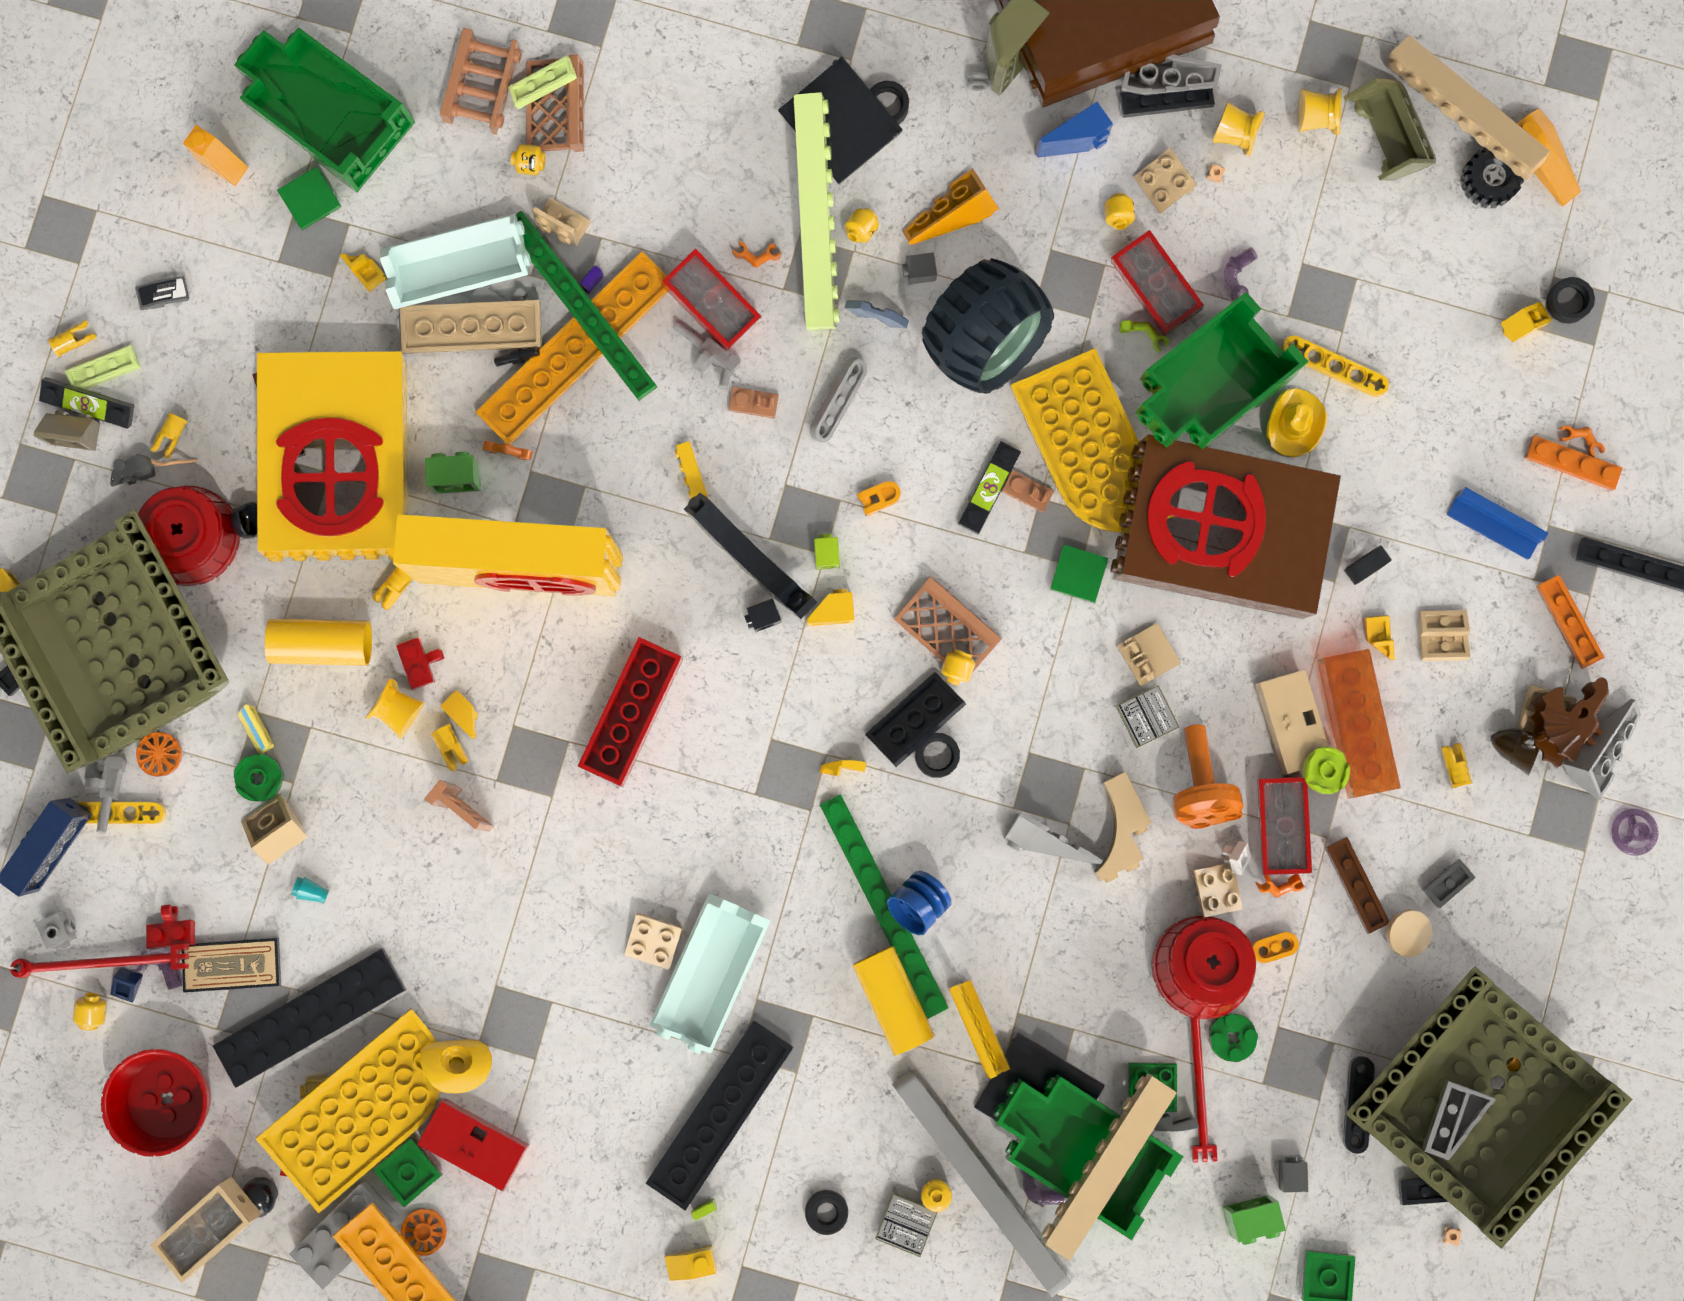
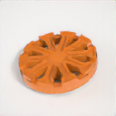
M163 732L151 733L140 741L136 749V761L146 774L155 777L167 776L173 773L180 765L182 748L178 740L170 734ZM160 736H163L164 739H163V741H162V743H161V745H160V739H159V737H160ZM151 738L154 739V745L149 741ZM169 740L173 742L172 745L166 747ZM146 745L150 751L143 750V746ZM177 749L176 754H170V751ZM141 755H149V757L142 760ZM169 758L174 759L175 764H171ZM152 761V762L150 763L149 767L146 768V767H145V764H147L148 762ZM163 764L168 767L167 771H164ZM157 765L158 772H157V773H154L153 770H154L155 766Z
M419 1209L406 1217L401 1226V1236L409 1245L411 1241L416 1239L415 1245L411 1246V1248L417 1255L426 1256L433 1254L441 1248L447 1237V1227L445 1220L438 1212L431 1209ZM425 1213L430 1215L427 1222H425ZM417 1214L419 1215L420 1223L414 1218ZM434 1217H436L438 1222L431 1225ZM411 1222L415 1227H408L407 1223ZM442 1227V1232L434 1231V1229ZM411 1232L413 1233V1235L410 1237H406L405 1233ZM433 1236L440 1237L441 1241L438 1242ZM428 1241H430L431 1244L434 1246L433 1249L429 1248ZM421 1243H423V1251H419V1246Z

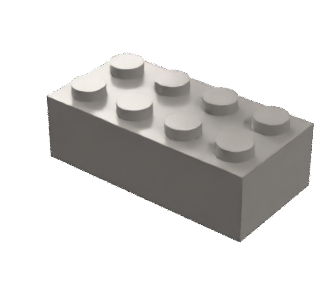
M366 1180L360 1183L289 1253L322 1290L353 1261L333 1238V1234L372 1202L390 1223L399 1216Z

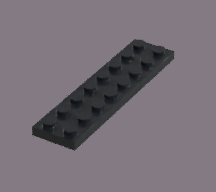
M380 949L213 1045V1048L234 1087L237 1088L401 994L406 989L384 949Z
M754 1020L645 1184L686 1211L794 1047Z

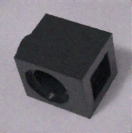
M773 598L746 608L748 612L747 615H744L749 629L754 628L755 633L782 623Z

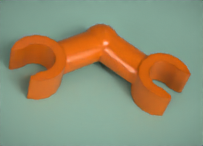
M738 241L739 246L744 249L742 253L732 250L735 258H743L755 268L760 267V265L769 260L776 261L781 257V252L776 255L770 253L771 250L776 248L774 243L767 247L766 252L757 257L747 250L743 242Z
M1563 426L1558 429L1568 432V437L1560 439L1562 442L1576 437H1584L1588 445L1587 453L1592 457H1596L1593 452L1594 447H1597L1600 453L1605 452V447L1596 441L1590 427L1572 428L1570 426Z
M484 441L482 448L484 451H490L489 453L508 454L522 460H531L533 451L490 441Z
M1299 874L1292 875L1288 882L1280 886L1274 885L1267 875H1263L1266 880L1264 884L1255 882L1260 892H1269L1276 898L1290 891H1301L1305 887Z

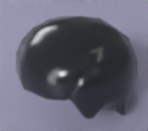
M244 503L233 509L231 513V527L236 535L244 539L258 536L257 503Z
M255 1177L244 1185L242 1190L262 1213L258 1218L270 1213L275 1206L278 1196L275 1184L265 1177Z

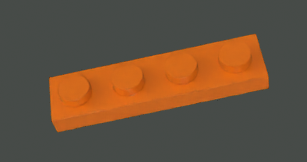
M1538 436L1531 438L1524 458L1611 491L1616 489L1623 469L1617 465Z
M1557 575L1537 585L1539 593L1580 668L1584 669L1605 658L1561 576Z

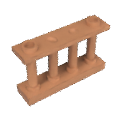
M463 28L440 111V116L444 123L453 124L454 117L462 116L490 123L489 128L492 134L497 135L498 129L502 128L505 116L503 115V110L509 91L508 86L511 84L515 65L520 63L522 50L519 48L517 40L512 39L510 49L478 42L471 29ZM479 51L507 58L504 71L473 64L470 60L471 53ZM471 72L500 79L499 91L494 92L466 85L464 82L465 75ZM466 94L495 101L493 113L489 114L460 107V104H458L459 98Z

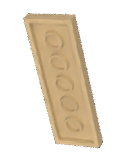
M540 300L411 305L400 308L401 351L403 354L542 348Z

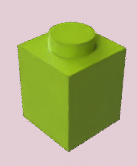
M833 534L819 535V538L814 539L816 570L840 568L838 537H833Z

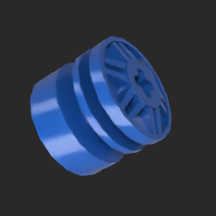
M921 870L915 871L903 883V887H899L887 900V907L893 918L904 929L916 935H924L936 922V919L940 918L951 906V897L943 884L929 873Z

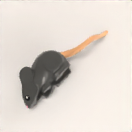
M135 454L126 461L119 458L114 462L110 485L114 487L124 482L132 485L136 483L137 479L143 481L155 476L154 465L170 466L198 461V459L159 462L142 454Z

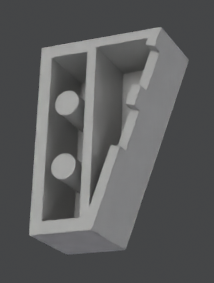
M1445 1079L1422 1149L1425 1152L1449 1160L1467 1138L1469 1132L1481 1120L1487 1109L1496 1101V1098Z

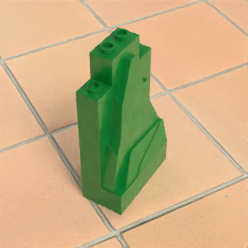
M299 27L294 33L289 35L284 45L263 30L253 39L252 44L247 50L240 54L237 62L234 64L237 70L252 82L244 89L240 96V99L247 108L308 152L317 163L356 193H358L415 124V121L399 100Z
M1247 292L1146 369L1140 380L1144 388L1153 395L1144 401L1135 413L1139 421L1152 431L1155 439L1166 448L1187 432L1191 441L1203 450L1252 409L1259 407L1287 385L1309 362L1294 344L1283 352L1255 321L1254 318L1261 311V307Z
M1056 1074L1055 1078L1051 1077L1044 1087V1090H1046L1045 1094L1019 1079L1017 1083L1013 1082L1006 1093L1009 1095L1004 1104L1000 1103L993 1114L996 1116L994 1119L996 1124L1017 1137L1016 1140L1012 1139L1007 1145L1005 1158L1068 1199L1070 1187L1075 1181L1079 1182L1084 1174L1082 1173L1084 1165L1088 1160H1093L1097 1154L1095 1149L1102 1139L1105 1140L1110 1133L1108 1129L1115 1118L1119 1119L1121 1115L1058 1074ZM1150 1134L1097 1219L1132 1241L1145 1220L1140 1215L1165 1174L1171 1177L1184 1156Z

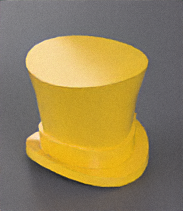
M1338 88L1334 94L1330 93L1329 95L1305 89L1300 90L1298 133L1326 128L1330 129L1334 135H1340L1342 88Z
M1227 101L1212 143L1239 146V148L1243 149L1244 155L1250 156L1265 112L1258 111L1255 115L1248 114Z
M390 678L365 718L369 719L374 716L377 719H381L401 739L421 712L425 702L401 693L397 689L396 681Z

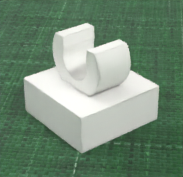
M1238 841L1235 848L1226 845L1222 851V854L1226 855L1224 862L1231 865L1232 873L1242 875L1251 858L1248 843Z

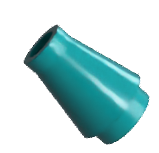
M304 876V878L297 877L291 895L296 896V899L324 904L329 890L324 889Z

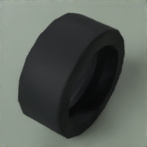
M885 80L876 83L870 88L875 97L884 92H890L899 97L901 108L892 117L898 124L902 123L909 109L908 93L903 86L894 81Z
M1568 277L1562 279L1550 289L1547 294L1546 305L1548 312L1554 319L1561 323L1571 324L1580 321L1591 312L1595 303V295L1588 282L1581 278ZM1567 287L1574 288L1581 294L1584 303L1580 311L1568 313L1561 308L1557 298L1562 289Z
M1380 545L1348 566L1344 571L1353 584L1356 585L1387 565L1392 559L1383 546Z
M934 733L915 750V761L923 774L932 778H942L951 774L957 768L960 761V750L956 741L951 736L944 733ZM942 742L950 748L951 760L945 768L933 769L925 763L923 758L924 750L930 743Z

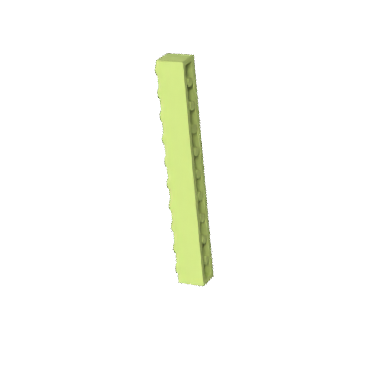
M822 92L794 95L806 328L808 331L836 329V323L840 322L839 308L835 309V299H839L838 285H834V276H837V263L833 262L832 253H836V240L831 237V230H835L834 215L830 216V207L834 206L833 192H829V183H833L832 169H828V160H831V147L827 146L826 137H830V125L825 122V114H829L828 99L824 100Z

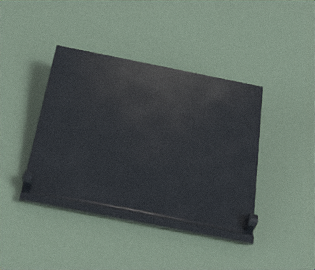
M842 56L838 60H834L832 62L833 65L798 93L822 92L824 100L828 99L829 114H825V122L830 125V137H826L827 146L831 147V160H828V169H832V177L838 185L903 131ZM793 97L778 109V112L796 132Z
M1017 1033L1005 1054L1011 1069L990 1079L974 1108L995 1119L994 1111L1000 1103H1005L1009 1096L1006 1094L1013 1082L1017 1083L1019 1079L1045 1094L1046 1090H1044L1047 1081L1051 1077L1055 1078L1056 1074H1058L1096 1100L1100 1096L1105 1084L1022 1034Z

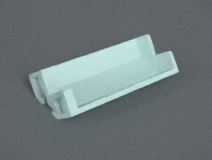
M514 213L382 248L380 261L388 278L386 292L393 309L528 275L531 258L525 248L523 238L525 229L522 221H518Z
M708 894L649 1026L657 1030L656 1034L668 1040L671 1036L689 1044L687 1047L689 1050L698 1054L702 1050L712 1053L771 920L716 895Z

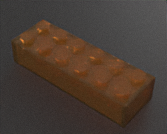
M1370 649L1318 660L1336 747L1339 751L1343 752L1344 758L1350 766V776L1345 786L1348 799L1400 789V781Z

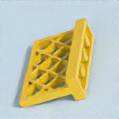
M972 979L949 989L987 1078L992 1079L1002 1072L1011 1069Z

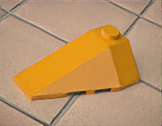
M1538 108L1517 124L1550 151L1545 162L1534 174L1563 207L1577 196L1581 190L1555 126Z
M973 168L954 180L948 186L950 190L942 198L938 196L933 201L934 206L928 212H921L903 230L910 245L981 222L983 219L992 216L999 209Z

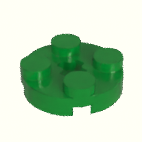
M258 754L245 757L237 764L234 770L236 791L249 801L265 802L279 792L284 773L277 761L267 755ZM262 772L263 782L255 784L253 774Z
M1227 1014L1218 1017L1211 1024L1209 1029L1210 1047L1219 1058L1230 1062H1240L1247 1059L1256 1048L1258 1033L1253 1023L1246 1017L1239 1014ZM1236 1031L1238 1033V1042L1229 1044L1227 1034L1229 1032L1235 1033Z

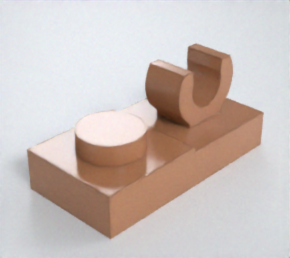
M732 387L729 411L775 419L779 394Z
M1012 470L1002 493L1043 513L1054 491Z

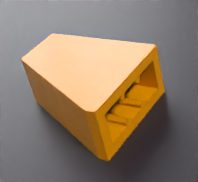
M198 125L194 126L183 142V145L198 162L234 186L237 185L248 169V166L216 137Z

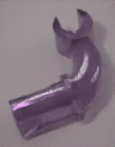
M1252 247L1236 257L1231 256L1226 264L1224 278L1232 291L1231 299L1233 301L1238 298V292L1242 294L1247 292L1249 294L1248 289L1239 284L1237 274L1241 273L1244 267L1258 258Z
M153 952L149 954H160L163 952ZM170 963L139 965L137 969L131 970L133 972H140L146 970L149 965L159 966V971L162 970L168 990L183 986L178 970L170 969Z
M1019 1168L1020 1173L1023 1175L1024 1192L1027 1198L1034 1204L1040 1205L1043 1208L1044 1205H1060L1061 1202H1066V1198L1054 1190L1037 1188L1034 1177Z

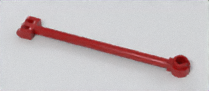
M189 944L171 945L170 953L38 963H31L25 959H16L10 967L17 968L21 964V970L17 972L16 969H10V972L14 977L22 979L35 972L170 963V969L172 970L189 969L188 963H180V960L189 959V954H180V950H189Z
M1190 1017L1196 1110L1199 1125V1145H1191L1193 1163H1198V1153H1201L1202 1162H1208L1207 1152H1211L1212 1162H1217V1145L1209 1144L1200 1019Z

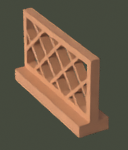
M578 54L569 55L577 79L567 83V85H563L567 89V95L559 101L553 96L558 90L556 89L545 95L538 103L533 101L527 105V145H533V138L540 131L547 137L541 145H535L540 146L542 152L559 150L584 152V62ZM559 59L527 61V76L533 74V68H544ZM551 97L558 104L548 113L542 106ZM563 108L567 112V117L559 124L553 116ZM540 109L547 116L537 125L533 122V116ZM552 120L558 127L548 136L542 128ZM563 130L567 134V143L557 144L553 139Z
M930 577L924 583L922 588L894 618L898 624L942 662H944L946 656L939 653V643L952 642L954 652V649H956L955 642L969 641L971 659L979 657L975 662L974 670L1002 640L997 633L933 577ZM925 591L933 597V607L920 608L919 598ZM936 601H938L942 605V607H936ZM916 602L917 608L910 609ZM936 609H947L951 615V623H937ZM920 610H934V624L921 625ZM907 611H917L918 625H907L901 618ZM954 616H955L960 622H954ZM964 624L968 628L969 638L955 639L954 625ZM951 625L952 639L938 640V626ZM935 626V640H924L921 635V627ZM918 627V633L912 628ZM971 631L978 637L972 638ZM972 640H982L989 647L983 654H973ZM929 643H936V649Z
M439 780L424 798L431 805L450 808L476 830L490 832L494 827L457 797L462 792V789L456 784Z

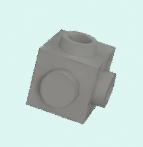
M57 912L35 923L46 949L56 948V951H60L71 945L70 941L76 939L74 933L76 932V927L73 921L68 919L65 912Z

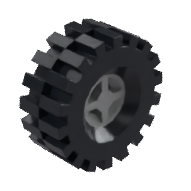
M1486 147L1482 151H1477L1464 166L1462 170L1464 174L1461 176V182H1465L1461 186L1462 190H1468L1465 196L1468 199L1473 197L1475 200L1472 203L1475 205L1481 202L1482 208H1487L1491 205V209L1496 208L1498 205L1503 206L1519 192L1521 189L1520 185L1524 182L1521 176L1514 174L1509 166L1503 161H1499Z

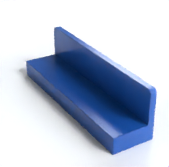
M1467 487L1458 492L1447 512V516L1527 560L1531 558L1537 545L1545 541L1548 532Z

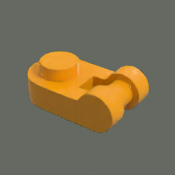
M887 481L858 493L857 497L864 505L863 511L865 516H870L896 504L900 499L901 490L895 482ZM877 495L879 502L873 504L870 497Z

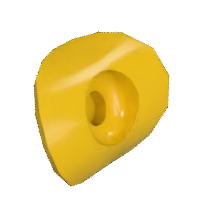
M1297 388L1284 390L1278 396L1267 424L1266 435L1270 447L1281 456L1296 458L1310 453L1317 446L1327 424L1326 408L1317 396L1306 390Z
M479 1040L436 1041L427 1043L421 1049L420 1065L425 1078L434 1088L442 1092L456 1094L473 1090L486 1081L492 1068V1054L488 1046Z

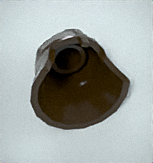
M1510 728L1499 730L1491 735L1492 745L1501 757L1529 776L1539 752V748L1533 746L1534 739L1532 733L1524 728Z

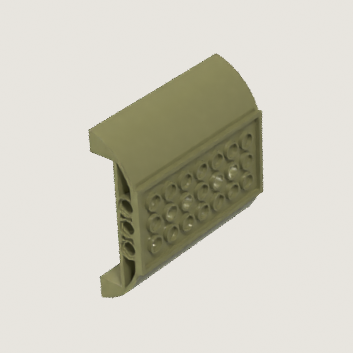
M135 509L114 521L117 528L12 590L0 592V652L66 773L90 765L133 745L145 736L154 733L206 703L229 684L224 670ZM100 591L105 595V602L102 605L96 601V595ZM111 612L117 617V621L113 626L107 620ZM133 654H136L140 660L137 667L132 666L130 663V657ZM144 675H148L151 679V684L148 688H145L141 683Z
M1474 966L1347 1111L1346 1115L1364 1131L1369 1132L1502 1249L1633 1099L1600 1074ZM1514 1057L1519 1060L1520 1066L1516 1071H1509L1507 1069L1506 1062L1509 1058ZM1501 1076L1503 1078L1504 1084L1500 1089H1493L1491 1087L1490 1080L1492 1077ZM1445 1079L1496 1098V1101L1487 1109L1481 1120L1473 1127L1467 1138L1449 1160L1425 1152L1422 1149Z

